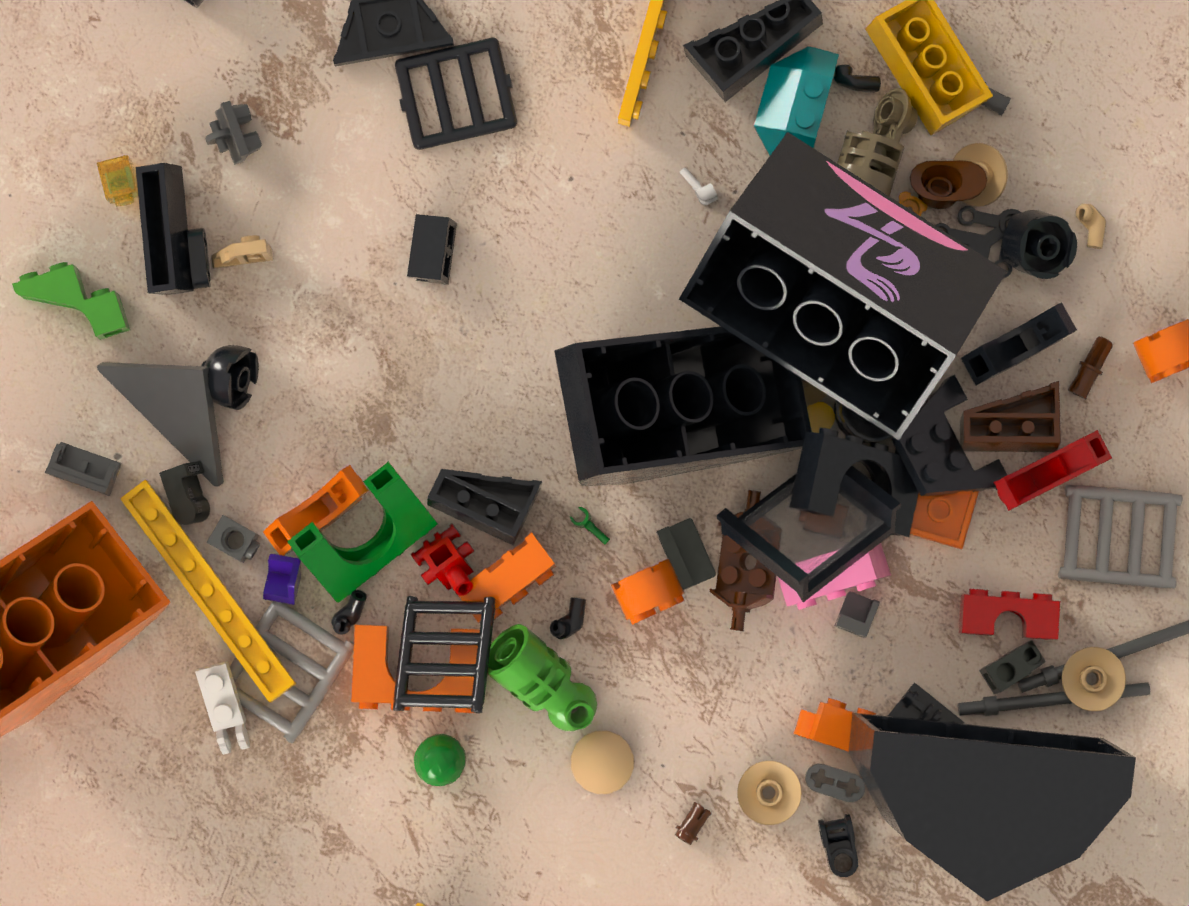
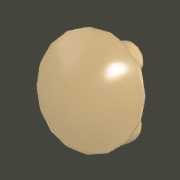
M594 731L585 735L575 745L571 755V770L575 780L585 790L595 794H610L621 789L629 781L634 769V755L629 744L620 735L610 731Z

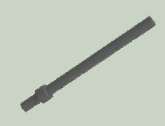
M1189 620L1106 650L1115 654L1119 659L1189 634ZM1065 664L1055 668L1053 665L1040 669L1041 673L1018 681L1020 691L1023 693L1043 685L1050 687L1058 684L1059 680L1062 679V671Z
M1149 682L1125 685L1124 692L1120 698L1150 695ZM1064 691L999 699L996 696L983 697L981 701L958 703L959 716L984 713L985 716L998 715L999 711L1072 704Z

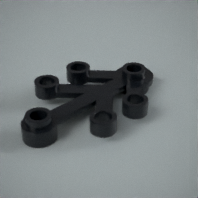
M971 206L961 208L957 215L958 222L963 226H971L977 223L994 228L985 235L953 229L944 223H939L935 226L945 229L947 234L968 245L969 248L988 259L991 246L1001 239L1003 242L1006 221L1013 215L1022 212L1016 209H1007L1000 215L976 211ZM970 211L973 215V220L969 222L964 221L962 212ZM1001 243L999 260L995 264L1003 263L1008 267V272L1004 275V279L1011 274L1012 266L1003 258Z

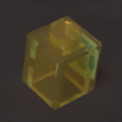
M128 155L97 162L106 200L110 204L115 203L117 207L134 203V198L138 197V188L132 159Z

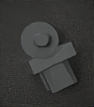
M230 101L220 104L221 108L215 111L218 120L209 123L213 133L207 135L205 140L208 145L217 144L220 153L229 150L235 165L242 163L248 155L258 151L262 143L256 131L243 135L239 125L249 123L252 120L248 105L238 104L232 106Z

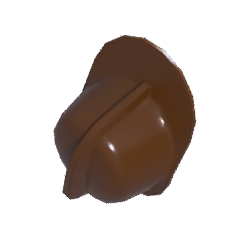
M934 160L917 164L911 172L910 182L911 187L924 204L934 209H946L953 206L956 201L971 200L980 195L986 187L987 177L985 171L971 161Z

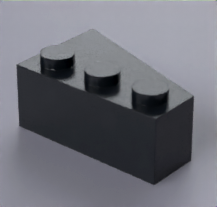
M441 469L428 495L427 505L514 546L538 496L542 481H526L505 476L501 478L485 476L480 473Z

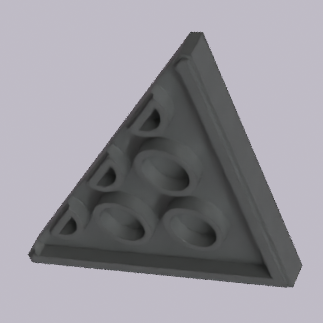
M102 362L97 365V370L189 462L201 461L204 471L202 475L213 486L218 487L224 483L213 398L208 386V367Z

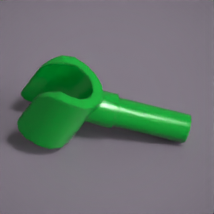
M578 507L586 515V518L583 522H576L570 516L572 523L578 528L587 529L605 545L610 538L595 526L585 508Z

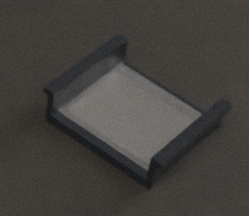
M851 466L846 471L841 481L834 517L815 515L789 508L796 479L795 474L739 517L735 516L727 508L717 514V520L721 522V534L729 536L794 589L804 603L895 532L896 511L901 508V503L854 466Z

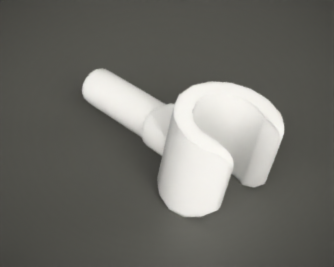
M686 168L680 171V174L695 190L701 204L708 205L717 200V193L711 183L701 187L700 183Z

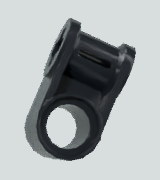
M845 814L844 818L832 821L818 820L823 848H825L829 870L838 877L853 875L858 867V857L850 814ZM844 829L843 832L829 833L831 830ZM841 853L847 854L852 861L851 868L846 872L838 871L834 865L836 856Z

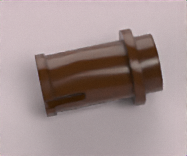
M694 802L682 824L675 827L677 829L675 836L689 845L693 841L697 842V834L712 813Z

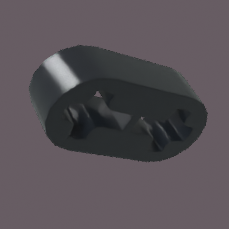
M189 229L187 231L193 287L194 289L211 287L205 229Z

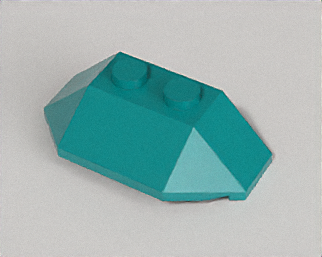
M808 46L770 66L754 123V128L769 156L787 132L814 148L839 54Z

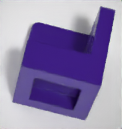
M276 554L269 555L268 575L263 591V599L295 605L301 580V560L299 558Z

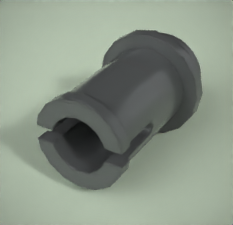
M989 88L993 97L981 105L1002 116L1011 98Z

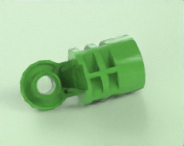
M517 624L504 630L492 642L488 666V675L504 689L510 691L528 709L532 711L546 709L552 724L563 731H576L590 725L597 710L596 694L589 686L570 681V664L565 659L558 657V654L553 649L547 647L546 643L526 626ZM579 706L577 711L571 713L574 708Z

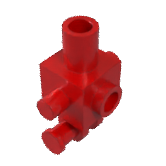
M451 523L450 527L441 534L438 531L433 534L435 539L432 542H429L427 539L422 542L424 546L415 553L412 552L411 556L419 566L423 565L422 563L426 561L430 567L421 574L427 585L438 578L447 590L453 588L458 596H464L473 588V583L468 576L474 571L465 558L473 553L474 549L468 541L457 548L452 540L461 537V534Z

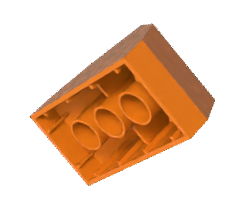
M90 501L0 560V737L32 720L90 675L153 622L170 604L169 599L93 501Z

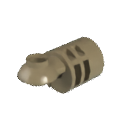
M901 88L891 89L880 100L874 113L873 133L862 131V134L852 133L847 130L837 164L889 197L904 150V146L899 143L901 135L913 129L918 117L917 110L912 107L911 99L905 90Z

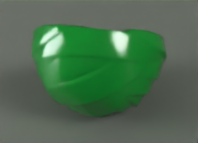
M435 734L427 737L418 746L414 756V766L418 776L432 786H445L455 782L460 777L466 764L464 748L458 740L446 734Z

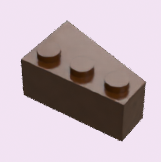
M1059 381L1033 391L1022 392L1014 397L996 400L963 411L960 419V445L963 450L976 452L1057 451L1061 443Z

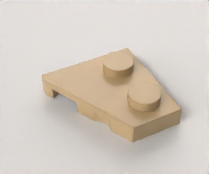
M259 235L245 236L241 238L240 243H233L211 255L212 267L214 269L273 261L272 248L265 239L260 240Z

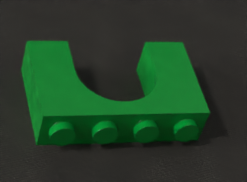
M389 462L363 481L382 505L384 513L380 529L368 542L354 548L337 547L323 535L313 521L287 541L298 558L337 603L351 595L354 590L376 575L383 567L400 556L407 548L438 525Z

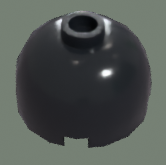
M238 345L223 346L216 349L202 363L201 366L209 368L208 386L214 403L226 408L240 410L249 402L252 394L247 393L250 381L256 385L259 371L258 356L256 353L250 352L252 349Z

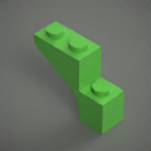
M68 262L52 265L49 267L50 272L40 275L37 272L24 274L19 277V282L12 283L15 293L23 299L72 308L83 312L90 321L95 336L100 340L130 330L120 295L116 291L110 292L109 288H104L92 292V298L87 299L78 268L73 264L68 265Z

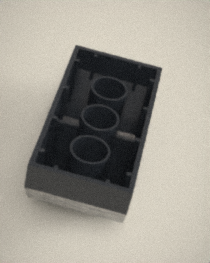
M721 326L579 342L554 351L576 470L581 486L630 484L801 449L805 433L812 432L801 377Z
M852 713L848 751L882 818L908 843L985 901L994 899L1080 858L1131 798L1136 761L1135 756L1104 738Z

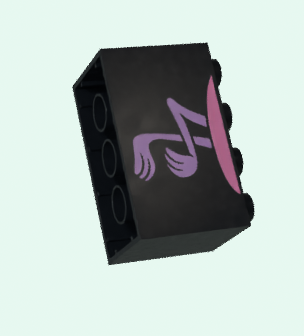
M787 132L729 211L679 300L899 440L957 356L1007 271Z

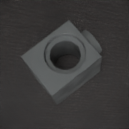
M222 515L207 541L210 545L243 563L246 558L251 560L260 546V543L256 541L259 537L258 534L225 515ZM233 532H241L244 537V543L238 549H231L228 544V538Z

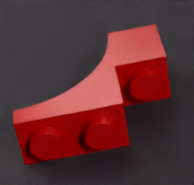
M1096 430L995 481L994 484L998 490L1000 500L1005 503L1008 511L1112 459V456L1099 431Z

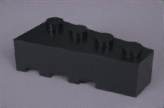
M778 0L765 6L763 10L750 16L748 14L737 19L738 22L721 30L718 28L708 33V36L695 42L693 40L686 43L683 47L686 57L726 102L823 24L822 12L812 0Z

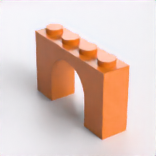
M355 625L351 702H359V709H378V703H391V710H393L396 681L388 667V626ZM451 628V632H469V633H479V632H480V630H478V629H452V628ZM450 645L449 663L476 664L478 646ZM445 676L439 684L429 690L418 692L407 690V694L472 695L474 677ZM405 707L404 710L410 711V707ZM423 707V711L442 712V708ZM455 708V712L474 713L471 712V708Z

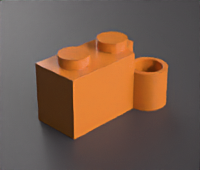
M828 698L827 703L820 702L816 714L801 709L793 734L848 752L852 713L854 712L845 710L847 703ZM862 708L857 709V713L876 715V713Z

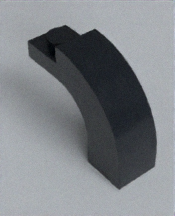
M1061 302L1010 332L976 348L961 357V360L977 386L1049 348L1077 331Z

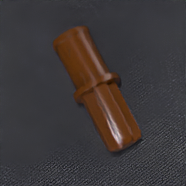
M1100 336L1096 338L1085 361H1080L1081 367L1068 391L1085 400L1087 399L1098 375L1103 373L1100 369L1113 347L1111 341Z

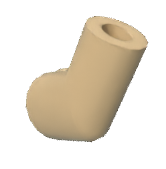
M1081 204L1076 208L1075 214L1089 231L1087 247L1102 249L1106 220L1093 205Z

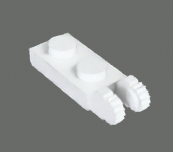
M228 661L197 669L195 671L213 731H216L217 742L222 754L231 753V742L226 729L234 726L240 748L242 750L250 748L249 736L245 726L246 718Z

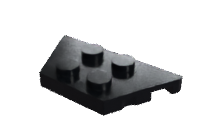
M351 0L346 23L343 25L340 35L341 39L333 62L336 67L454 46L451 35L448 34L438 21L436 15L423 0Z

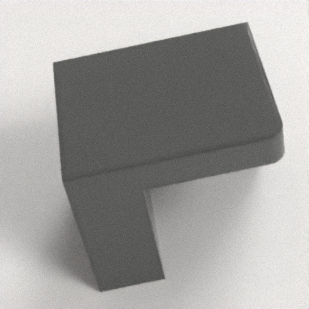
M851 591L848 592L834 626L866 638L880 601L871 600Z

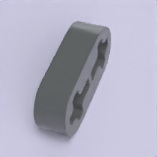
M814 764L808 768L805 774L807 786L817 793L846 802L858 801L865 793V784L860 776L825 764ZM820 769H824V775L834 779L833 784L821 783L820 787H816L815 780L811 779V774L818 773ZM850 778L855 779V785L859 787L858 793H852L850 797L845 796V789L836 787L838 781L849 783Z

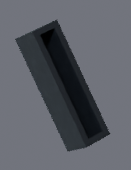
M158 163L135 167L147 291L149 294L159 295L192 292L194 287L188 249V224L182 166Z

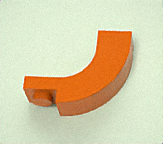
M349 465L339 471L310 498L278 517L263 533L278 554L285 556L293 551L287 541L312 521L320 531H323L362 500L361 497L369 490L364 485L360 476Z

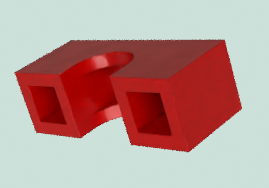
M969 589V595H961L959 634L994 635L997 617L1001 613L1008 611L1016 614L1021 619L1023 625L1022 638L1058 640L1061 601H1052L1051 594L1033 593V599L1020 598L1021 592L1001 591V597L988 596L989 590Z

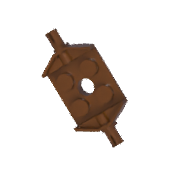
M748 490L747 504L744 512L760 501L761 491ZM739 512L735 516L739 517L744 512ZM763 516L749 526L780 551L782 529L775 522ZM722 535L716 589H710L709 592L727 606L732 607L733 614L730 630L744 631L745 614L750 613L751 609L764 606L774 599L776 575L757 559L755 567L752 570H748L745 566V560L750 553L729 536Z

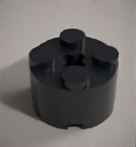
M1028 210L1015 214L1009 219L1002 242L1003 258L1013 268L1041 279L1055 278L1060 275L1058 273L1065 267L1068 268L1072 264L1077 252V238L1065 219L1039 210Z

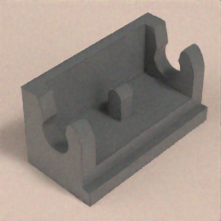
M60 442L54 448L45 473L110 496L122 463Z

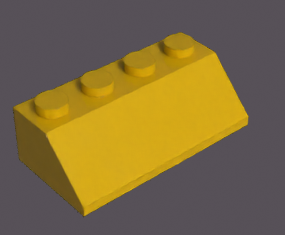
M905 0L876 16L865 28L900 87L910 97L912 106L916 108L918 116L930 135L958 121L993 97V94L934 0Z

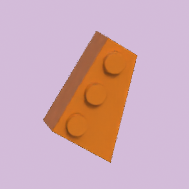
M530 533L524 538L525 540L512 550H508L499 560L472 578V590L467 595L459 597L462 601L484 602L485 597H494L496 599L495 620L503 614L500 608L511 601L515 605L529 594L526 588L534 582L540 586L553 577L554 573L551 570L556 565L533 533ZM472 614L477 622L481 623L482 614Z

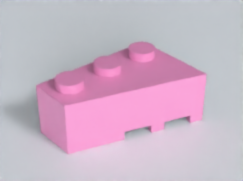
M880 543L804 603L794 589L779 577L778 579L787 607L797 604L798 610L817 605L815 598L826 595L828 601L846 596L845 589L856 586L858 592L875 587V580L891 576ZM839 550L796 563V565L809 574Z

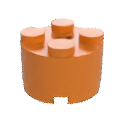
M1189 319L1133 342L1151 383L1189 368Z
M669 559L611 585L626 620L630 619L632 625L657 614L654 609L657 606L661 612L685 601L682 596L685 592Z

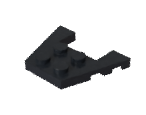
M955 374L945 379L938 390L925 401L926 403L918 411L899 440L895 437L891 439L920 496L955 494L962 491L978 492L986 489L997 490L994 482L1007 476L999 459L974 471L944 412L968 400Z

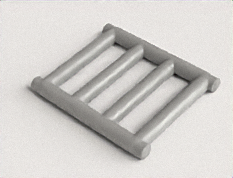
M1083 485L1065 486V494L1069 496L1064 567H1060L1059 578L1155 588H1176V578L1172 577L1177 506H1181L1182 495ZM1082 498L1101 500L1096 569L1077 568ZM1114 501L1132 503L1127 572L1108 571ZM1145 504L1164 505L1159 575L1140 573Z
M273 601L260 619L256 629L271 649L318 678L319 682L310 696L295 686L283 694L302 706L292 723L236 687L241 705L283 732L285 734L284 738L289 743H294L354 650V643L347 640L344 643L285 603ZM278 615L337 653L327 669L269 632ZM237 658L234 659L230 666L234 682L244 669Z

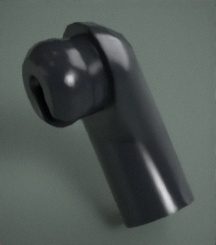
M838 65L835 68L836 76H834V79L840 86L864 92H878L880 90L881 80L879 76L852 75L853 69L850 65Z
M354 590L351 593L348 604L334 614L331 624L337 634L343 635L348 633L350 627L358 622L367 599L365 592Z
M571 597L569 614L559 620H554L550 624V632L558 639H566L582 628L586 599Z

